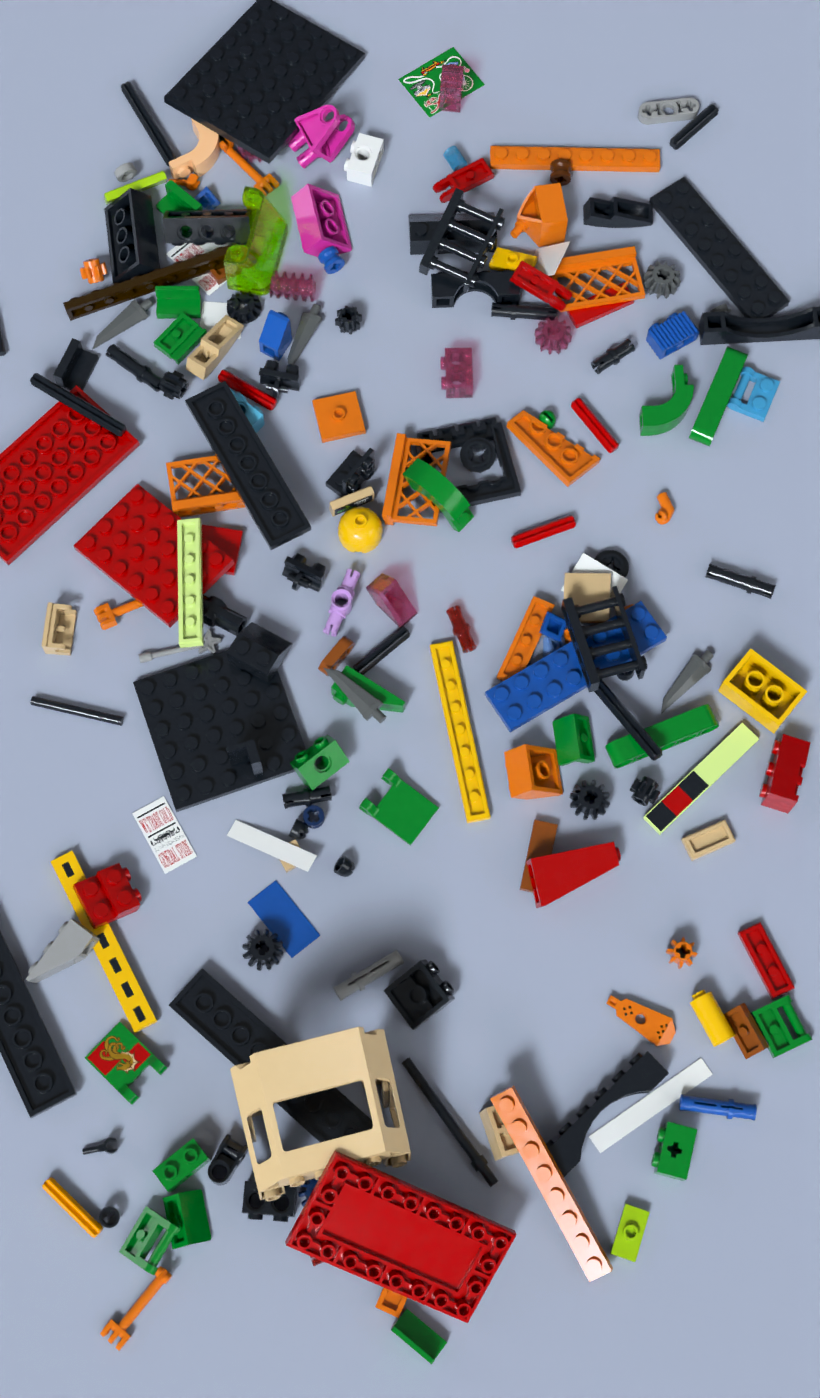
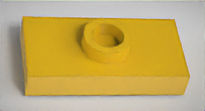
M497 247L489 267L492 270L501 272L504 270L515 271L521 261L535 268L538 260L537 256Z

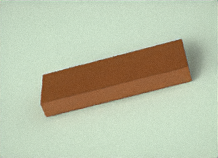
M534 819L526 861L531 858L552 854L557 824ZM525 861L520 890L533 893Z

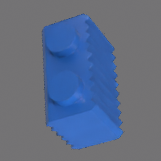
M685 311L679 314L676 312L670 315L667 321L661 324L659 322L653 324L648 329L646 341L661 360L697 340L699 330Z

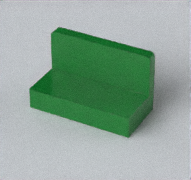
M172 180L165 184L167 195L156 204V209L163 215L166 210H203L202 205ZM182 226L187 232L191 229L189 226Z
M155 286L157 319H176L182 312L191 319L201 318L199 286Z
M573 713L554 720L553 730L558 765L565 766L573 762L586 764L595 762L589 717Z
M201 1189L181 1192L163 1198L166 1218L181 1228L178 1236L175 1235L171 1241L172 1249L211 1240Z
M408 1309L405 1310L391 1329L392 1332L431 1365L447 1344L443 1338Z

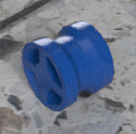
M335 246L324 249L318 256L320 263L325 265L324 270L327 274L336 273L345 265L344 259L338 255L339 251Z

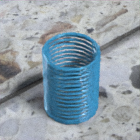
M451 146L444 152L443 156L454 172L457 169L459 170V168L461 169L460 164L464 163V166H467L466 160L456 146ZM449 150L450 152L452 151L453 153H452V154L450 153V154L448 155L446 152Z

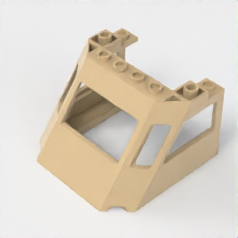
M355 1027L253 1053L249 1056L250 1062L230 1068L260 1200L274 1201L279 1199L282 1194H285L284 1186L298 1187L303 1185L306 1180L313 1178L319 1180L334 1151L371 1167L383 1162V1165L385 1164L386 1167L392 1165L393 1168H398L406 1165L407 1161L411 1160V1151L384 1029L364 1032L363 1027ZM361 1081L363 1089L365 1088L373 1124L372 1129L290 1151L283 1150L273 1108L274 1103ZM382 1084V1104L384 1108L389 1107L394 1128L387 1127L384 1123L376 1085ZM263 1115L271 1150V1157L261 1164L257 1163L253 1142L257 1140L252 1117Z

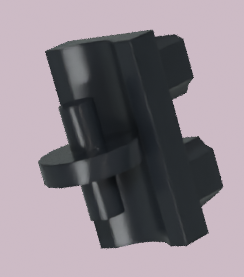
M267 360L264 368L260 367V384L266 385L267 390H272L274 398H278L280 392L288 394L289 389L299 391V366L289 364L287 365L286 372L278 371L279 363Z
M296 553L292 558L287 556L284 561L285 567L282 575L287 577V580L293 582L292 589L297 591L302 586L319 592L322 588L326 567L320 563H315L313 567L306 565L307 559L299 553Z

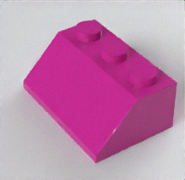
M307 184L291 197L304 253L318 257L321 251L331 246H335L339 254L352 250L338 194Z

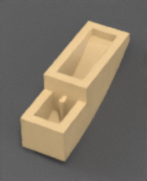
M225 315L201 338L200 346L187 357L186 370L205 380L231 349L244 329V325Z

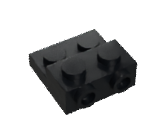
M426 959L420 960L383 990L412 1030L417 1029L431 1016L437 1014L455 999L452 995L454 989L451 984L446 980L442 982L437 975L440 971L433 961L428 962Z

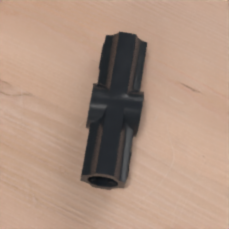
M203 595V623L211 627L216 625L237 636L244 629L247 617L228 608L218 597Z

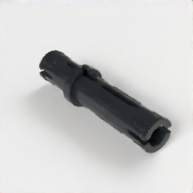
M492 302L491 317H508L510 320L521 318L556 322L558 315L556 308L517 305L516 302H512V304Z
M115 344L108 347L106 351L107 357L132 373L139 382L146 383L156 392L160 391L159 385L162 378L154 374L150 367L140 364Z
M709 564L705 576L706 578L746 590V593L751 594L752 592L769 599L772 598L776 586L758 580L755 576H745Z

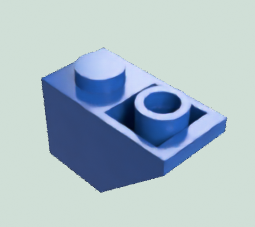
M270 310L259 339L260 352L280 361L292 342L291 323L288 316L284 313Z

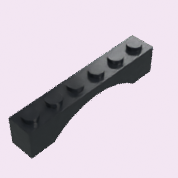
M811 307L790 315L771 318H747L731 315L727 312L702 313L698 325L700 345L820 339V307Z
M648 1051L643 1056L638 1053L629 1062L632 1067L626 1073L621 1070L611 1080L615 1084L609 1090L603 1087L594 1096L597 1101L591 1107L586 1104L576 1114L579 1119L573 1125L568 1122L558 1132L561 1137L555 1143L551 1139L546 1143L563 1177L580 1162L586 1133L602 1110L621 1098L649 1093L669 1074Z

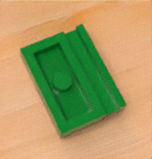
M182 312L153 342L154 347L170 359L172 358L179 365L201 342V338L207 333V330L202 329L198 323Z

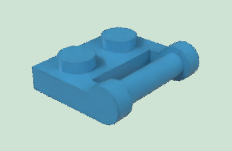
M743 367L733 398L729 399L727 406L733 411L764 422L780 381L757 373L750 367ZM749 381L755 383V386L746 405L741 400Z

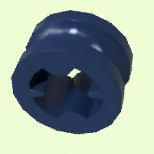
M311 805L304 810L303 820L307 827L316 829L324 823V812L319 806ZM313 812L315 814V812H318L319 820L317 822L314 820L310 822L309 813Z

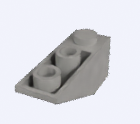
M70 919L69 922L66 921L60 927L59 935L54 942L51 941L45 947L44 955L39 962L36 961L30 967L26 980L38 983L84 960L100 938L78 921Z

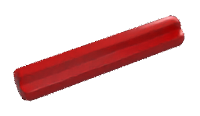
M222 370L219 373V382L226 381L230 388L270 411L276 407V398L227 370Z
M581 398L574 400L571 403V408L609 453L617 450L618 442Z
M569 515L515 534L511 537V542L514 548H519L575 527L576 522L574 517Z

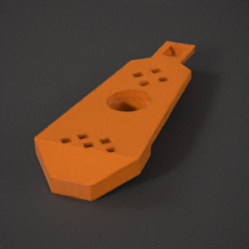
M612 995L606 1003L616 1009L617 1017L639 1032L656 1047L670 1044L676 1033L672 1018L629 999L620 1001ZM643 1015L645 1017V1022L641 1024L636 1021V1016Z

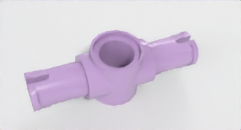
M347 569L341 586H338L337 590L333 592L331 606L328 611L330 615L323 629L325 634L329 635L331 631V636L336 637L342 620L351 612L352 600L355 595L354 588L360 577L358 571L354 570L352 575V569ZM342 599L346 600L347 604L339 606L336 602Z

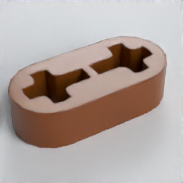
M346 636L342 637L322 660L318 670L329 676L324 668L336 670L352 651L355 643Z

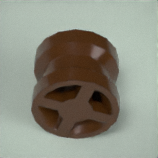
M565 159L552 161L550 164L552 172L550 174V182L552 184L561 183V186L569 184L571 182V174L569 172L571 171L572 164Z

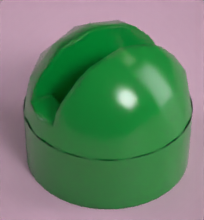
M544 410L540 413L538 420L548 425V429H552L556 424V415L551 410Z

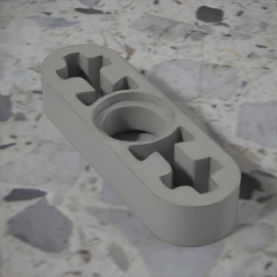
M690 97L645 102L639 107L638 120L646 125L692 120L698 114L699 103L696 99ZM671 108L674 113L670 115L665 114L663 109Z

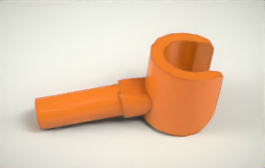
M192 173L187 180L169 179V181L172 180L177 185L185 186L191 191H195L200 184V181H197L198 176Z

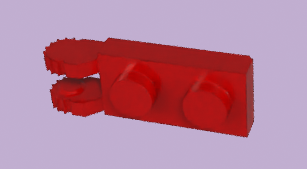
M481 158L447 175L446 178L434 184L433 190L439 193L446 190L448 186L451 187V189L439 196L440 201L445 203L450 201L456 188L465 193L493 179L494 173L485 160Z
M524 261L520 262L510 278L512 283L549 303L556 310L563 311L566 304L554 296V292L565 300H570L572 297V292L560 285L558 281Z

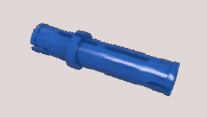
M681 1094L679 1110L726 1116L727 1119L736 1117L755 1121L757 1105L734 1102V1099L723 1101Z

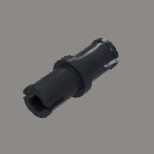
M626 339L615 348H609L606 350V354L591 362L592 368L595 369L597 367L595 372L600 374L611 365H617L620 363V359L635 351L634 345L631 344L629 346L631 341Z
M330 786L314 790L303 788V791L282 794L283 802L285 803L284 807L285 809L301 805L309 807L312 803L332 801Z

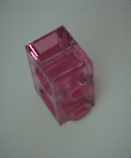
M456 64L442 65L440 111L460 113L464 66Z
M445 348V356L440 357V368L445 370V376L441 377V390H446V398H472V348ZM457 361V362H460L461 364H459V365H454V364H452V362ZM459 381L461 384L455 385L452 382Z

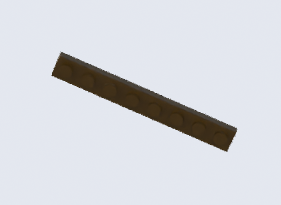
M229 245L218 247L214 251L195 255L191 259L175 262L173 265L162 269H155L145 275L134 276L130 280L114 283L110 287L94 290L81 297L71 298L63 304L70 321L155 292V286H172L210 273L212 269L218 270L227 267V264L234 262L233 254Z

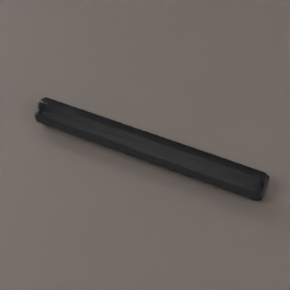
M131 82L123 83L121 85L123 94L166 165L169 166V162L176 159L175 154Z
M34 373L31 377L30 382L33 386L119 437L125 433V424L44 376Z
M603 680L600 681L598 690L594 691L651 760L656 761L658 758H661L663 755L662 749Z

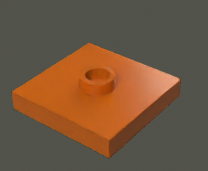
M355 391L312 400L322 443L366 434Z

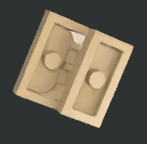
M565 573L564 599L572 597L574 605L582 606L610 598L611 573ZM610 608L581 615V618H579L580 623H603L610 619Z

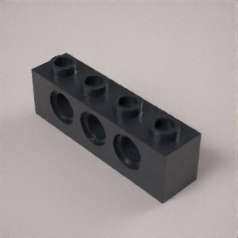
M252 209L166 210L162 218L165 243H172L174 246H180L184 243L224 245L228 242L245 245L252 241L254 235ZM209 225L214 231H207L204 226ZM231 225L235 228V230L229 231L226 229L225 226ZM182 226H189L192 231L187 232Z

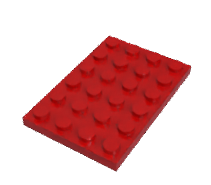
M136 484L73 546L76 551L171 628L178 621L177 520H181V518L139 484ZM202 535L204 595L234 565V561Z

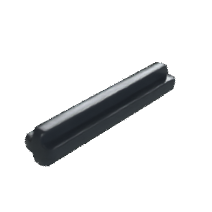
M710 104L670 139V146L674 150H678L718 114V108L714 104Z
M401 626L352 668L364 675L410 636L409 631L404 626Z

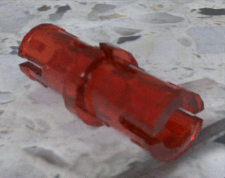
M455 606V610L454 607L449 608L446 614L453 626V635L457 636L463 653H468L467 649H469V652L475 650L477 646L469 631L471 627L469 623H466L460 606Z

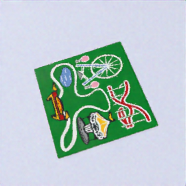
M454 47L398 79L429 118L485 85Z

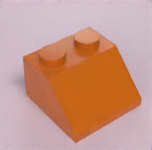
M524 744L504 752L511 798L529 800L563 795L556 749Z

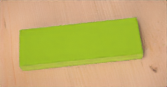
M158 172L106 192L104 194L106 205L111 204L130 188L142 192L165 183L167 180L165 172Z

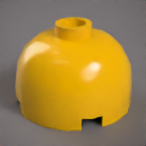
M353 507L340 518L338 524L339 541L350 552L368 553L374 550L381 542L383 534L382 522L377 513L371 509Z

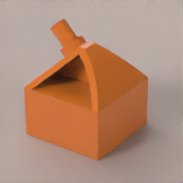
M561 183L533 187L517 214L515 227L510 232L513 238H517L521 232H526L538 247L565 242L568 218Z

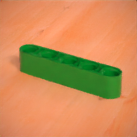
M727 346L689 439L710 447L748 354Z
M705 704L644 729L664 751L709 733L718 728L719 724L710 705ZM630 734L616 739L605 746L615 769L648 757L646 752Z

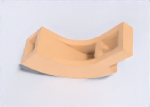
M191 118L193 131L199 141L192 151L169 162L173 179L185 178L192 172L198 178L207 173L219 157V134Z

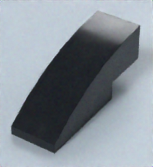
M590 197L583 205L584 225L606 228L651 226L653 224V205L613 197L610 201Z

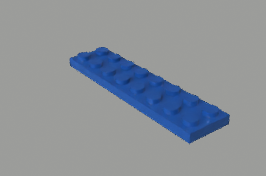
M642 601L625 610L640 655L666 641L667 636ZM614 616V617H612L611 619H609V620H607V621L615 620V619H617V616ZM621 628L591 635L586 639L588 647L592 646V648L625 640ZM572 641L485 692L486 698L510 733L587 688ZM628 649L598 656L593 660L595 668L599 667V669L632 661Z

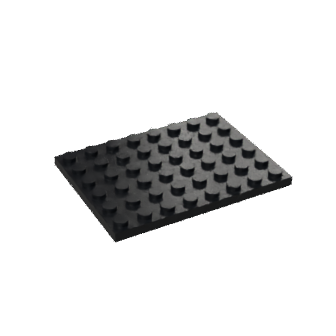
M257 0L164 96V103L270 164L300 131L294 119L320 108L365 59V53L273 0Z

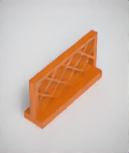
M635 246L562 258L555 275H550L549 277L558 281L557 278L559 277L570 279L571 281L565 288L572 292V297L575 300L573 303L566 304L563 311L559 310V312L644 299L645 291L636 261L637 253ZM632 266L633 273L630 276L620 271L622 267ZM602 270H608L613 274L607 280L599 275ZM586 273L592 277L588 283H585L578 276ZM616 275L626 280L622 287L612 282ZM595 279L605 284L600 291L591 286ZM574 282L583 287L580 294L569 289ZM631 283L638 288V292L630 293L625 288ZM609 286L618 291L616 296L609 297L604 294V291ZM587 290L597 295L594 300H587L582 296Z
M397 433L382 511L385 525H394V522L427 526L438 525L440 510L436 505L435 507L433 506L431 500L417 491L408 498L403 494V489L409 485L405 481L403 473L417 458L421 459L428 454L433 460L429 465L432 467L438 466L441 474L446 477L452 445L450 441L407 438L406 434ZM411 445L421 446L424 451L414 457L410 453ZM437 447L445 448L444 454L438 459L431 453ZM421 495L426 503L415 509L411 501ZM407 504L413 511L408 516H398L399 510ZM430 506L434 511L433 519L423 518L419 513Z
M216 455L166 463L172 510L179 517L245 508L235 488L230 492H224L219 488L225 480L231 481L226 473L216 468L220 463ZM201 464L209 467L203 477L194 472V469ZM183 468L187 472L179 480L173 476L172 469ZM212 471L222 476L216 485L206 480ZM190 474L200 480L193 489L184 483ZM203 483L212 488L211 492L204 496L197 492ZM181 486L190 492L186 498L176 500L175 493Z

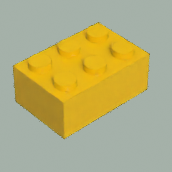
M751 648L722 682L718 690L773 734L807 693V690Z

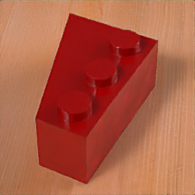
M783 734L779 741H774L771 753L775 754L773 762L769 761L765 775L769 776L767 784H762L759 797H762V806L787 814L798 802L799 795L796 794L798 786L802 784L803 777L801 775L803 768L806 766L811 742Z

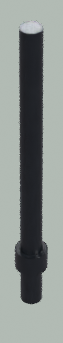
M410 1057L404 1060L402 1065L472 1162L470 1164L476 1172L479 1171L489 1186L492 1187L498 1180L487 1166L488 1161L483 1154L479 1155Z

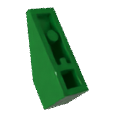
M346 665L341 673L383 703L379 710L404 712L405 701ZM334 682L331 687L333 699L341 705L346 703L351 707H355Z

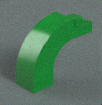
M674 365L671 374L673 397L661 405L641 407L639 414L640 436H652L668 432L675 428L686 416L693 397L694 385H687L688 375L684 373L683 365Z
M417 458L403 473L411 488L431 500L443 513L455 531L460 532L474 517L468 508L470 504L462 493L444 475L428 463Z

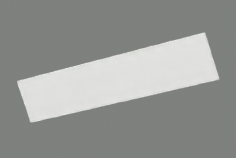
M235 820L227 836L307 872L317 857L315 854L238 820Z

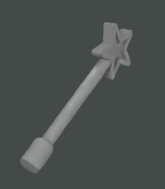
M208 629L204 637V646L175 647L153 653L138 654L140 663L152 661L153 658L199 648V654L208 650L215 655L214 646L221 643V638L212 637L211 631Z

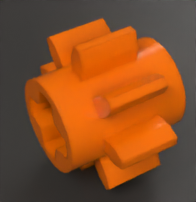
M99 258L83 261L84 267L80 268L82 279H88L89 284L104 281L103 275L108 273L105 262L100 263Z
M682 937L679 943L672 940L670 943L673 949L666 950L667 954H671V959L668 963H677L678 969H681L684 963L691 966L693 963L690 957H696L698 954L692 952L694 942L688 944L685 942V937ZM680 948L686 954L683 958L680 957V953H677Z

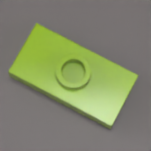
M624 1204L610 1254L632 1262L636 1261L650 1212Z

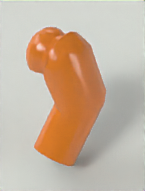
M667 492L657 496L661 508L655 514V520L662 525L670 521L675 511Z

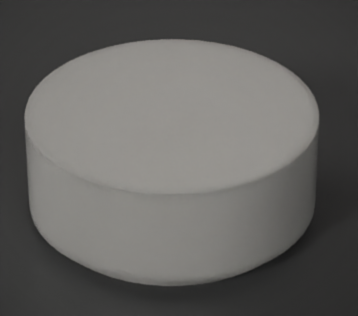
M125 163L120 165L114 174L119 182H127L135 177L137 170L133 163Z

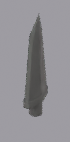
M147 298L138 304L134 299L97 335L93 349L142 320L147 319L148 315L145 311L153 306L152 302Z
M313 304L309 313H302L287 358L288 365L296 363L322 321V317L318 316L321 307L317 304Z
M707 650L701 657L694 654L690 658L686 667L663 698L661 714L711 671L707 663L714 655Z
M324 668L362 714L363 718L368 721L373 716L379 723L386 719L387 716L379 710L383 705L379 699L375 698L340 671Z

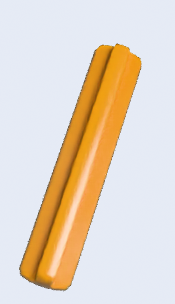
M50 1177L44 1182L42 1188L91 1237L95 1238L102 1232L103 1227L54 1178Z

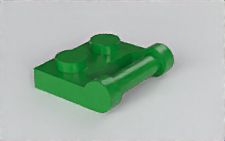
M790 995L751 1012L753 1019L769 1046L768 1050L773 1058L813 1040L810 1033L805 1031L791 1002L793 1000ZM783 1007L798 1036L797 1039L793 1040L778 1008Z
M146 1206L119 1252L146 1272L155 1275L158 1270L157 1265L173 1237L175 1235L178 1236L181 1228ZM165 1228L166 1231L149 1260H145L162 1229Z

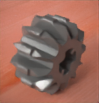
M667 260L663 265L657 261L654 266L650 265L647 272L644 273V289H649V295L655 293L657 299L661 295L667 299L669 294L674 295L680 286V271H675V264L668 266Z

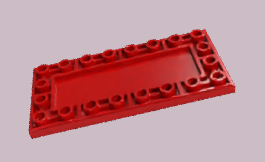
M334 1151L285 1243L290 1248L468 1323L517 1234L513 1229Z

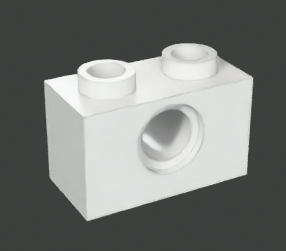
M359 133L357 140L352 142L350 149L351 157L350 159L347 158L344 171H347V181L372 187L384 152V139Z

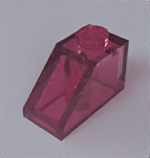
M382 573L366 587L376 605L398 627L404 626L418 614L396 579Z

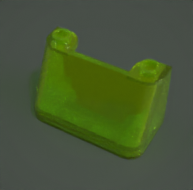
M245 186L242 201L247 209H252L253 224L247 245H233L226 252L224 267L227 286L231 290H241L247 293L250 291L252 294L266 295L271 292L288 234V224L262 191Z

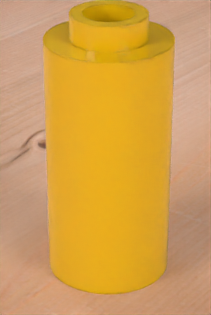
M703 989L692 995L693 1001L690 1002V1005L713 1047L736 1036L711 991L706 993Z

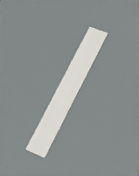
M700 1058L591 1134L589 1138L598 1151L602 1153L679 1099L681 1094H686L713 1075L702 1058Z

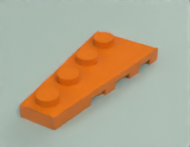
M524 410L509 420L506 427L567 487L600 462L601 458L586 453L584 451L585 448L578 444L570 443L565 439L564 435L559 432L554 433L547 428L548 425Z

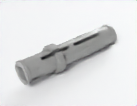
M395 950L361 972L352 973L351 978L334 986L333 989L340 1001H342L357 990H364L366 985L399 965L404 964V961L399 952Z

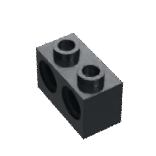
M245 1181L242 1213L248 1214V1219L263 1220V1215L273 1216V1221L288 1222L289 1217L295 1216L297 1187L284 1186L285 1194L281 1196H287L289 1199V1206L285 1210H278L276 1208V1200L266 1201L265 1199L261 1207L253 1208L250 1205V1199L254 1194H258L256 1182Z

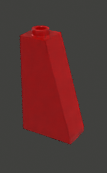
M614 842L527 860L526 864L536 908L550 904L619 866V861L621 860L619 848L615 847Z

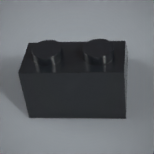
M251 622L238 633L227 651V657L230 663L270 683L293 644Z

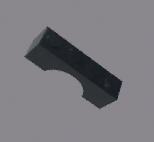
M481 271L476 273V275H479L474 288L470 287L468 292H483L489 295L495 303L512 304V302H516L519 305L520 287L510 281L515 271ZM444 272L431 274L432 308L454 307L458 298L466 293L463 291L465 282Z

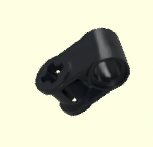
M229 1134L225 1136L208 1167V1176L215 1185H225L230 1181L235 1170L246 1156L248 1146H243L234 1141ZM218 1166H223L227 1169L226 1176L222 1179H215L213 1177V1171Z

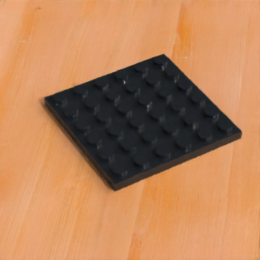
M227 651L133 682L176 812L293 773L295 770L290 762L294 760L299 752L306 750L278 670L270 683H267L230 663ZM254 739L264 774L255 777L250 760L231 765L226 748Z

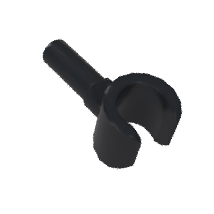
M108 1138L104 1144L83 1148V1155L104 1151L108 1154H114L118 1149L108 1150L106 1145L108 1142L117 1140L115 1138Z

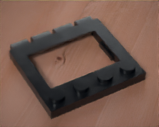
M495 417L480 420L479 427H477L476 421L458 424L459 431L455 430L454 425L436 429V436H434L432 430L417 433L418 439L450 441L452 444L451 449L462 447L467 440L474 437H482L489 441H494L496 455L504 477H500L499 480L480 481L478 484L471 486H456L470 506L521 496V489L501 422L497 423ZM415 445L417 455L424 451L421 446ZM437 447L431 453L443 451L445 448ZM428 454L421 458L422 461L428 464L433 462Z

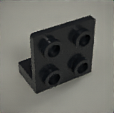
M369 448L363 456L353 450L325 482L326 487L340 497L360 490L361 484L365 479L369 480L375 472L374 450Z

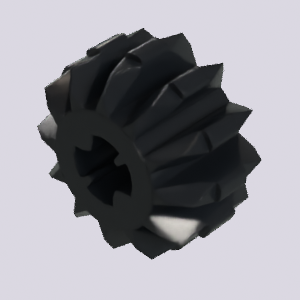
M583 780L582 787L575 785V792L570 793L569 798L574 800L570 803V807L577 808L575 811L576 816L580 815L581 812L584 813V820H587L590 814L593 820L598 818V814L603 816L606 813L604 808L610 805V802L605 800L609 798V792H602L605 787L604 784L598 788L595 787V780H592L590 786L586 780ZM587 796H590V800L594 799L593 804L585 801Z
M268 929L264 930L263 936L260 935L259 930H255V939L250 935L246 937L251 944L245 943L242 945V948L247 950L243 954V958L250 959L248 962L250 967L257 963L258 971L262 970L263 964H266L267 970H271V961L276 965L280 963L275 956L284 955V952L278 949L283 946V942L276 941L278 938L276 933L269 937ZM261 945H266L267 950H269L268 953L265 951V955H260L259 950H257L259 947L262 949Z

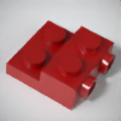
M120 863L97 871L95 876L73 885V889L93 930L132 914L139 909V902L142 901L140 892L137 888L132 889L129 883L131 880L130 872L126 867L122 868Z

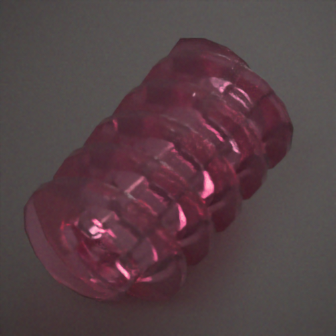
M275 270L271 278L270 298L275 292L277 299H280L284 293L286 300H289L292 294L295 301L301 295L302 301L306 302L310 296L311 302H314L316 281H314L312 274L305 280L304 273H301L299 279H297L295 272H292L291 277L288 278L286 271L283 272L282 277H279L278 270Z

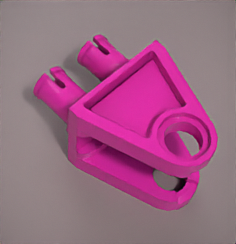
M324 105L294 119L300 131L288 144H290L289 147L294 152H297L305 143L308 144L309 148L296 157L298 163L304 169L318 157H322L331 163L353 134L355 123L349 116L345 114L339 115L338 109L333 105ZM333 112L334 117L326 121L327 114ZM343 121H348L346 129L340 131V124Z

